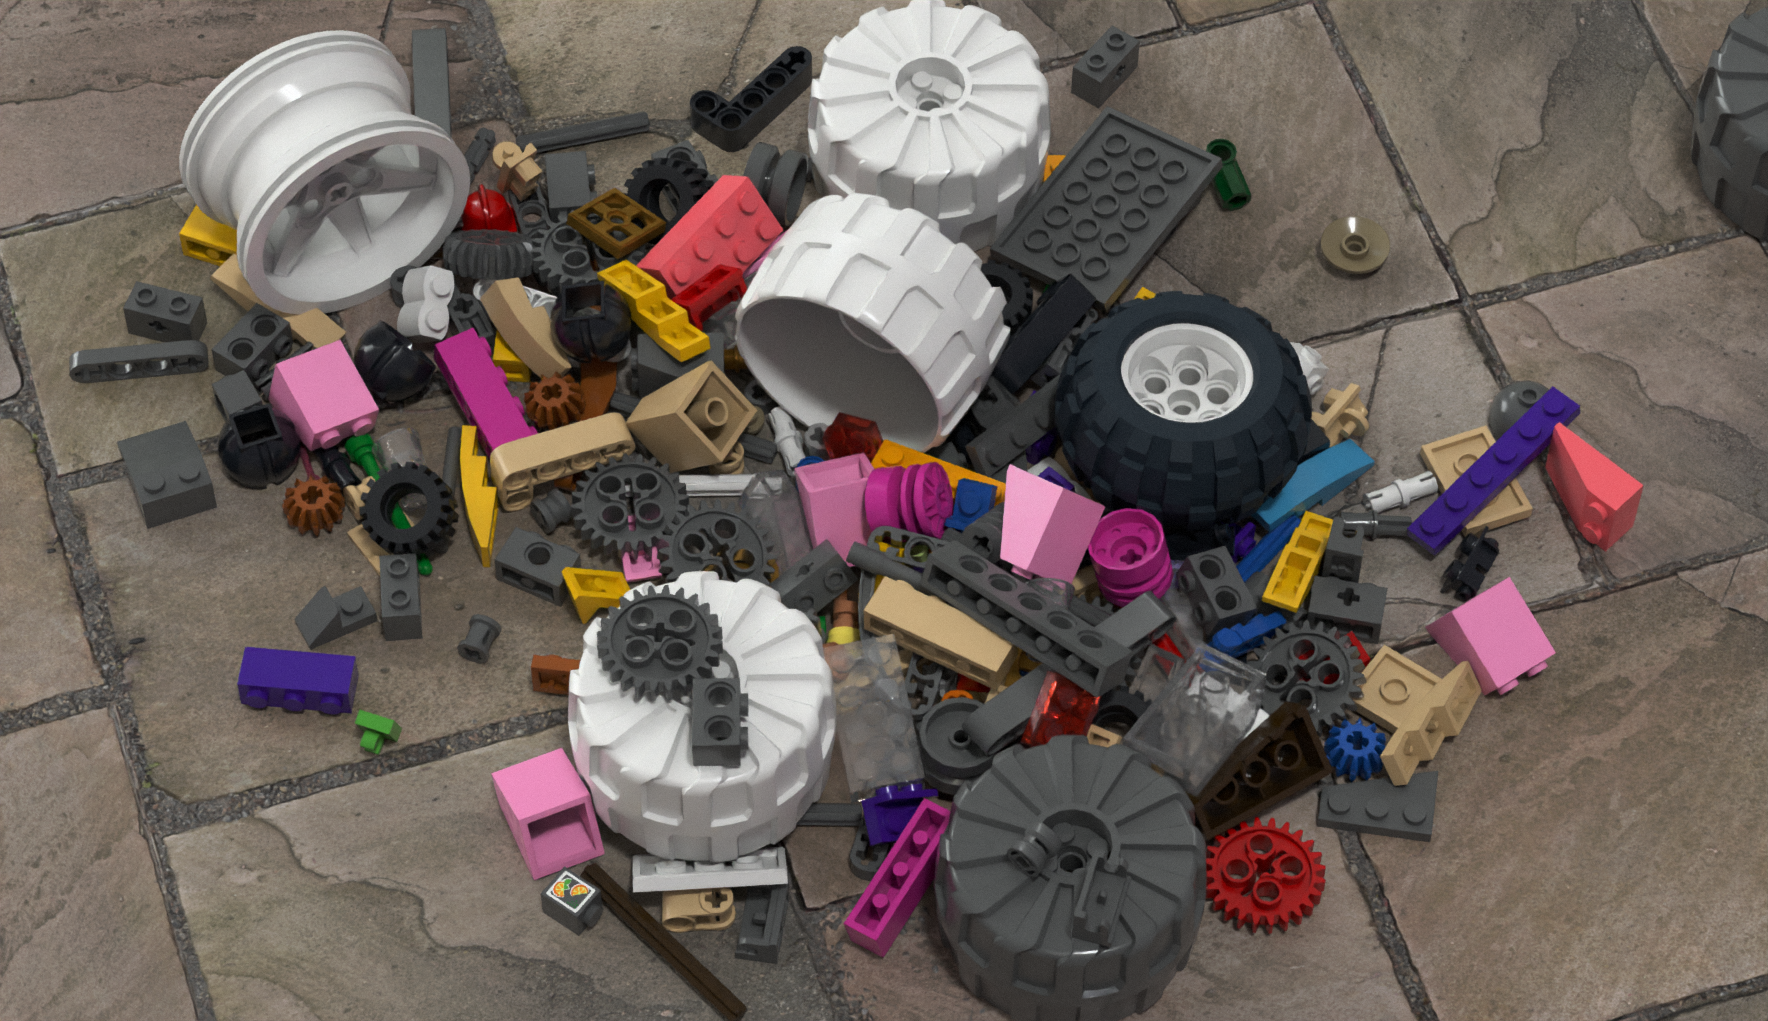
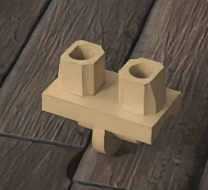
M501 142L495 146L492 153V162L501 170L497 188L502 194L511 189L520 201L525 200L537 191L538 185L536 181L542 176L543 172L534 162L537 149L532 143L526 145L522 153L520 147L515 143Z
M1350 383L1344 391L1331 388L1325 395L1323 402L1326 413L1321 414L1312 411L1311 419L1329 438V448L1339 444L1344 437L1348 438L1351 434L1363 436L1369 429V423L1365 418L1368 415V410L1359 398V392L1361 391L1359 385Z

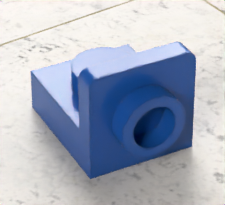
M966 478L958 480L953 515L945 519L944 526L955 528L956 531L962 533L965 527L994 508L998 486Z

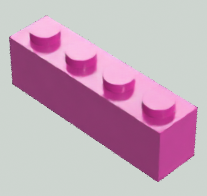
M470 328L435 344L434 360L470 426H477L478 440L490 460L492 451L498 446L538 434L534 426L528 427L523 418L525 411L521 401L517 396L512 397L506 387L508 386L507 377L500 366L495 367L490 358L492 352L487 340L483 336L479 338L475 329Z
M926 798L923 799L844 922L852 942L884 958L934 879L940 834H944L949 824L951 811Z

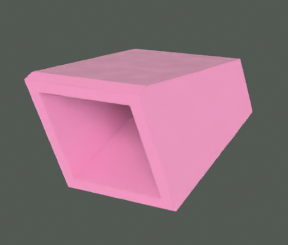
M341 340L275 365L268 399L275 409L284 413L293 422L299 438L310 451L320 447L324 449L331 448L343 438L351 435H364L375 427L379 408Z
M865 453L794 468L812 550L827 539L845 562L853 543L856 541L867 546L869 536L872 533L866 515L865 489L868 477L874 467ZM846 562V564L849 567L855 566L851 563Z
M1010 464L1006 476L1000 558L1014 564L1011 571L1030 580L1033 578V581L1053 589L1055 583L1070 588L1106 506Z
M1510 577L1425 627L1428 633L1457 665L1462 661H1469L1484 696L1496 689L1500 695L1504 694L1519 684L1516 679L1519 675L1526 672L1528 677H1531L1548 667L1545 660L1556 653Z
M562 748L491 773L500 807L533 880L561 871L564 866L569 868L605 854L591 795Z

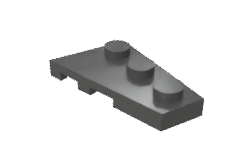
M1438 771L1413 774L1407 785L1394 786L1391 778L1388 777L1324 786L1321 792L1317 827L1430 842Z

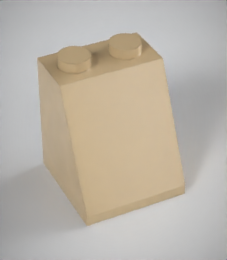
M707 361L642 398L627 419L626 425L662 465L669 464V472L673 473L722 463L757 412V409L713 361Z

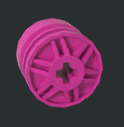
M930 462L923 465L913 464L908 466L907 469L900 465L880 467L872 470L865 489V508L871 532L880 526H891L941 539L944 532L951 528L944 526L945 519L953 515L954 502L950 481L942 465L937 462ZM884 537L882 542L891 544V538Z
M1131 508L1112 511L1100 518L1088 545V550L1098 587L1107 601L1120 607L1126 606L1147 591H1152L1158 599L1161 598L1170 588L1174 575L1161 523L1154 515L1142 509Z

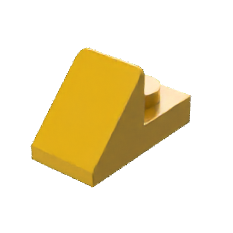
M565 567L562 570L570 598L582 624H586L599 607L609 608L612 606L618 608L620 606L619 598L630 590L622 572Z

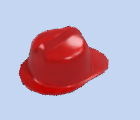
M481 184L478 186L477 191L468 196L461 215L463 228L460 230L496 229L517 232L513 209L502 194L486 189Z

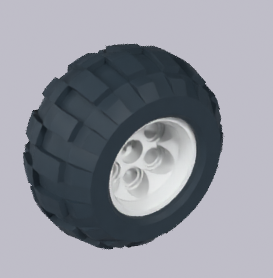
M1182 291L1159 292L1155 294L1154 298L1148 300L1136 298L1112 308L1107 318H1102L1097 324L1093 322L1079 337L1058 380L1055 402V428L1063 445L1062 452L1079 483L1083 481L1086 487L1092 490L1094 498L1112 511L1125 508L1142 509L1154 515L1161 523L1162 528L1163 525L1194 532V530L1211 529L1213 524L1218 521L1232 524L1257 512L1262 503H1265L1270 497L1274 499L1282 491L1297 471L1298 461L1306 452L1312 418V401L1306 376L1303 375L1300 360L1295 349L1287 338L1283 339L1280 333L1272 331L1271 322L1248 307L1238 308L1230 304L1229 300L1225 297L1204 293L1202 296L1183 294Z

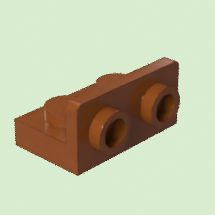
M553 654L546 656L533 655L531 664L533 691L569 695L570 670L579 669L581 660L562 658Z

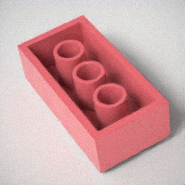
M723 175L636 266L664 284L667 298L671 300L719 264L741 268L742 272H744L778 237L783 228L749 177Z

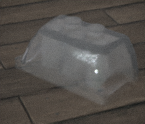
M1201 643L1123 737V745L1151 759V768L1162 777L1167 776L1174 779L1181 785L1184 791L1196 797L1253 727L1262 703L1267 674Z

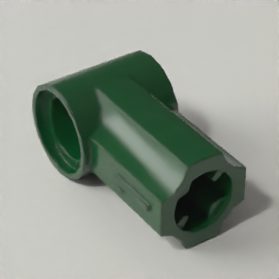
M1215 139L1207 145L1206 152L1220 157L1223 167L1211 182L1222 208H1227L1230 211L1241 209L1251 201L1252 195L1236 160V147L1229 140Z

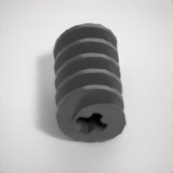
M1004 502L999 503L965 527L961 534V544L991 563L1001 560Z

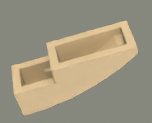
M519 277L495 281L480 300L503 339L516 355L540 378L542 374L550 378L556 371L563 377L572 367L566 353L557 345L550 328L551 320L545 307L532 308Z

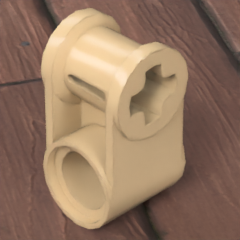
M729 887L662 891V926L667 931L676 933L700 930L720 931L729 928L736 918L732 890ZM716 916H719L720 921H716Z

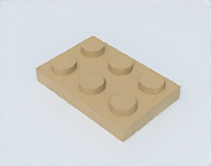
M1487 425L1422 445L1420 455L1428 470L1433 473L1432 477H1435L1441 494H1443L1496 441ZM1516 477L1462 529L1464 536L1470 532L1476 534L1485 526H1488V530L1531 517L1533 508Z

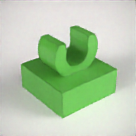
M359 710L354 723L364 732L360 746L365 748V751L377 755L382 750L384 738L397 742L402 730L394 720L363 710Z

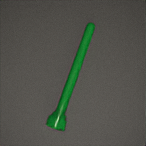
M370 434L354 435L345 443V450L351 461L363 466L367 476H372L377 481L380 478L377 472L381 470L375 460L377 447ZM397 502L392 512V522L395 528H411L409 521ZM424 553L420 554V559L417 560L419 573L423 576H428L432 573L433 566Z

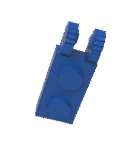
M1277 611L1265 617L1262 613L1258 614L1245 626L1238 623L1230 629L1225 627L1213 636L1212 642H1209L1200 650V657L1205 664L1207 663L1212 667L1228 662L1252 651L1254 648L1265 645L1263 637L1272 639L1276 634L1275 629H1281L1287 623V620Z

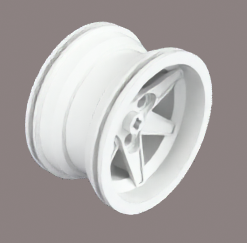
M344 30L315 32L287 40L256 55L232 72L210 93L192 118L182 141L179 169L185 188L203 213L216 222L237 230V260L242 275L263 303L281 312L300 315L315 308H318L323 313L335 312L363 303L391 289L390 278L396 269L403 266L420 268L445 242V238L451 234L458 223L467 202L470 189V173L464 155L445 130L432 122L411 114L410 84L405 71L392 52L383 43L366 34Z

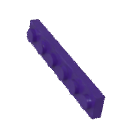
M1552 386L1407 528V535L1435 556L1551 443L1554 426L1560 422L1567 427L1580 414V405Z

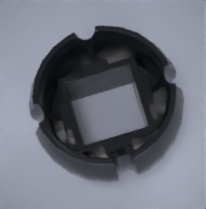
M590 280L588 283L576 282L572 285L562 286V292L552 306L550 317L551 333L557 345L570 358L586 364H591L593 357H597L601 362H604L620 353L627 345L631 336V310L624 296L604 281ZM601 305V314L573 317L575 313L586 307Z
M380 320L376 325L367 329L360 337L355 347L354 365L365 385L381 399L393 402L411 398L428 385L437 367L420 349L413 351V343L404 335Z
M270 403L252 406V409L245 411L241 409L235 414L228 415L229 419L221 429L217 447L222 465L229 476L236 483L251 489H267V484L270 481L279 485L287 480L295 471L301 450L300 438L295 431L293 422L284 413L272 408ZM259 431L274 433V436L245 445L241 441L243 436Z

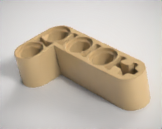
M615 412L607 413L498 446L490 455L491 480L494 487H497V494L504 510L510 512L519 511L532 502L533 485L595 468L596 462L603 465L608 464L610 457H613L616 461L621 460L623 454L627 453L628 456L632 454L636 445L623 416Z

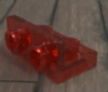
M839 412L833 423L827 427L823 436V442L831 460L865 453L871 463L884 442L876 421Z
M1047 671L1021 742L1028 746L1036 747L1047 744L1056 735L1087 736L1093 718L1097 714L1102 695L1097 698L1066 677Z

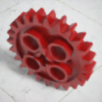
M1255 817L1252 827H1249L1243 821L1239 823L1238 831L1230 828L1225 831V837L1221 835L1215 836L1214 846H1207L1206 898H1214L1212 909L1216 911L1225 908L1223 920L1227 921L1234 916L1237 917V928L1239 929L1246 922L1251 923L1252 933H1256L1259 925H1265L1268 934H1272L1273 926L1277 923L1284 931H1287L1289 919L1300 925L1302 913L1311 916L1314 904H1320L1321 892L1324 891L1326 881L1323 878L1326 866L1320 864L1322 853L1312 852L1314 847L1313 839L1302 842L1303 830L1300 829L1294 834L1289 833V822H1286L1280 829L1276 828L1274 818L1269 820L1267 826H1262L1259 817ZM1262 849V850L1266 851L1267 853H1265V854H1258V853L1254 852L1253 850ZM1283 853L1282 856H1280L1278 859H1276V860L1274 861V859H1275L1279 854ZM1292 871L1295 872L1297 875L1288 876L1283 872ZM1238 874L1243 876L1244 878L1234 879L1229 875ZM1252 890V892L1247 897H1243L1246 893ZM1269 896V897L1273 898L1274 900H1273V901H1264V900L1260 899L1259 897Z

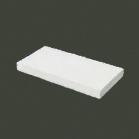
M783 847L760 848L741 855L738 859L718 863L677 858L669 860L652 854L633 856V892L788 884L785 848Z

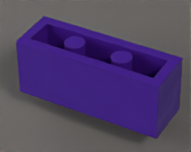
M245 647L237 686L241 704H247L254 708L270 706L282 707L290 711L305 709L322 711L327 714H352L359 674L355 656Z

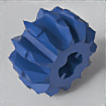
M1361 718L1354 725L1344 719L1341 722L1340 728L1333 726L1329 731V736L1324 743V751L1331 767H1336L1335 773L1337 777L1348 774L1352 783L1356 776L1360 775L1367 781L1371 778V773L1379 774L1382 770L1383 762L1380 755L1386 747L1385 733H1376L1377 727L1375 723L1366 727L1363 725Z

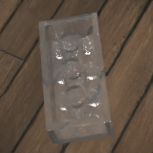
M895 634L823 648L825 661L832 672L837 708L836 734L851 803L875 797L876 789L897 785L898 791H900V788L904 786L922 784L923 789H925V775Z

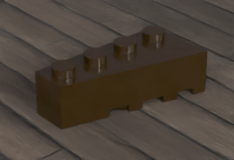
M1285 701L1186 791L1195 808V827L1201 832L1204 840H1210L1333 773L1306 705Z

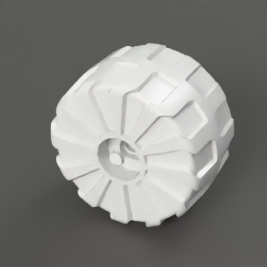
M912 0L906 8L888 12L884 7H879L863 14L859 18L857 27L852 29L843 38L835 35L824 49L820 79H812L808 113V143L815 188L823 197L839 195L846 198L853 193L883 197L889 201L891 208L899 211L911 208L927 215L939 223L940 233L954 244L965 243L973 251H976L988 245L992 246L1042 185L1051 134L1049 86L1045 76L1040 72L1039 56L1033 46L1021 33L1004 29L1001 19L997 15L973 5H967L963 9L946 7L943 0Z
M853 193L846 198L839 195H829L809 204L764 259L739 303L735 314L737 320L735 340L739 353L761 388L784 410L809 428L816 423H825L836 431V443L870 456L877 454L885 439L925 453L932 447H938L943 444L984 389L1008 343L1011 328L1005 326L1003 322L1002 310L1007 301L1001 287L991 286L981 271L982 260L965 243L954 244L940 233L937 221L915 209L905 208L899 211L891 208L889 201L883 197L862 193Z
M714 571L684 572L675 582L655 586L651 581H648L627 591L623 597L629 601L634 600L633 590L635 589L642 596L648 595V587L650 585L653 586L656 594L661 593L665 585L669 586L670 594L673 595L682 587L684 588L685 599L696 593L698 594L699 605L708 602L710 604V614L718 615V626L722 627L723 653L719 654V667H712V678H740L741 693H748V717H741V727H748V750H741V766H693V686L691 684L687 685V696H683L676 689L673 690L672 700H668L664 692H659L656 700L652 701L650 691L645 690L637 698L634 686L623 692L621 680L613 683L610 681L609 671L602 670V658H598L597 645L599 644L597 632L601 631L602 619L599 617L594 619L583 635V655L579 669L570 670L568 696L569 736L578 775L584 785L589 787L597 815L614 833H621L632 842L645 848L647 853L661 858L718 863L738 859L741 855L758 850L770 843L775 844L796 829V823L806 813L812 802L820 799L829 778L836 735V697L832 672L825 661L822 638L819 632L803 612L797 609H788L783 605L779 592L752 579H742L736 583L719 580L718 573ZM640 623V624H638V626H646V625H649V624H646V623ZM678 626V627H676V628H677V629H685V628H687V627H686V626ZM635 656L633 658L642 659L644 656ZM673 659L671 661L680 662L683 659ZM720 703V704H716V705H714V706L724 707V706H726L727 704ZM717 737L714 740L722 741L726 740L727 738Z

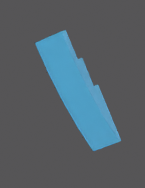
M1348 439L1299 464L1297 471L1282 491L1274 499L1270 497L1265 503H1262L1257 512L1251 516L1270 533L1291 515L1299 517L1317 502L1323 506L1373 467L1375 461L1351 439Z

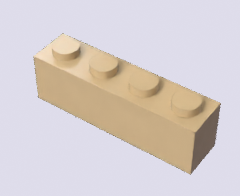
M885 576L863 610L865 630L996 691L1018 656V647L964 612L947 605L940 597L934 595L927 596L902 580L895 581Z

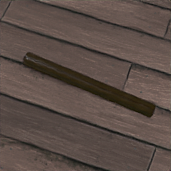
M593 863L584 868L580 877L601 890L602 901L728 1021H740L747 1012V1007L598 864Z

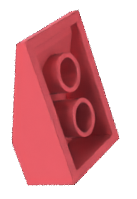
M1560 422L1554 426L1545 468L1577 530L1582 533L1588 542L1598 545L1606 552L1633 527L1644 485Z

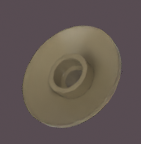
M1347 216L1333 221L1325 228L1321 236L1320 246L1324 258L1333 267L1347 273L1363 274L1374 271L1384 264L1390 252V239L1386 231L1373 220L1360 216Z

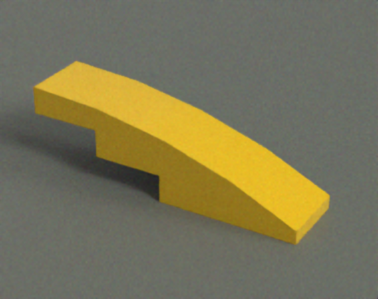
M624 260L597 273L599 281H604L613 286L624 296L631 310V319L660 347L677 360L683 362L711 349L709 336L689 323L687 310L667 298L664 284L628 260Z
M462 425L460 465L464 506L471 537L482 566L490 567L499 510L497 487H488L487 457L478 456L477 426Z
M1305 511L1299 526L1295 528L1289 543L1285 545L1262 596L1263 602L1297 613L1313 585L1314 577L1318 575L1324 563L1333 519Z

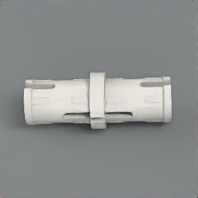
M780 406L771 410V413L768 414V419L775 433L774 443L777 444V451L781 452L787 473L789 476L795 477L794 468L797 467L801 459L806 457L802 447L803 438L801 433L796 430L792 416Z
M1426 471L1404 481L1401 479L1394 480L1390 486L1364 494L1363 503L1365 509L1371 508V510H1368V513H1372L1373 510H1377L1380 513L1397 506L1404 508L1410 505V501L1437 493V481L1435 477H1432L1433 473L1431 471Z

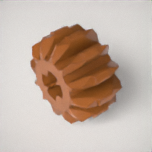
M556 371L550 378L542 374L541 382L539 383L530 382V391L524 393L525 411L527 417L535 422L539 430L547 426L549 430L560 426L563 427L569 425L570 421L580 422V413L585 411L586 406L583 398L584 392L582 386L579 383H575L574 378L570 374L561 377V374Z
M311 473L308 481L303 482L296 478L295 488H286V499L283 500L284 503L282 504L288 524L291 528L298 527L302 536L309 530H313V533L318 537L320 530L323 528L332 532L333 523H341L342 511H344L345 500L342 497L337 482L329 483L326 475L319 480H315Z

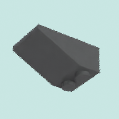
M186 421L117 442L147 529L217 508L211 478Z

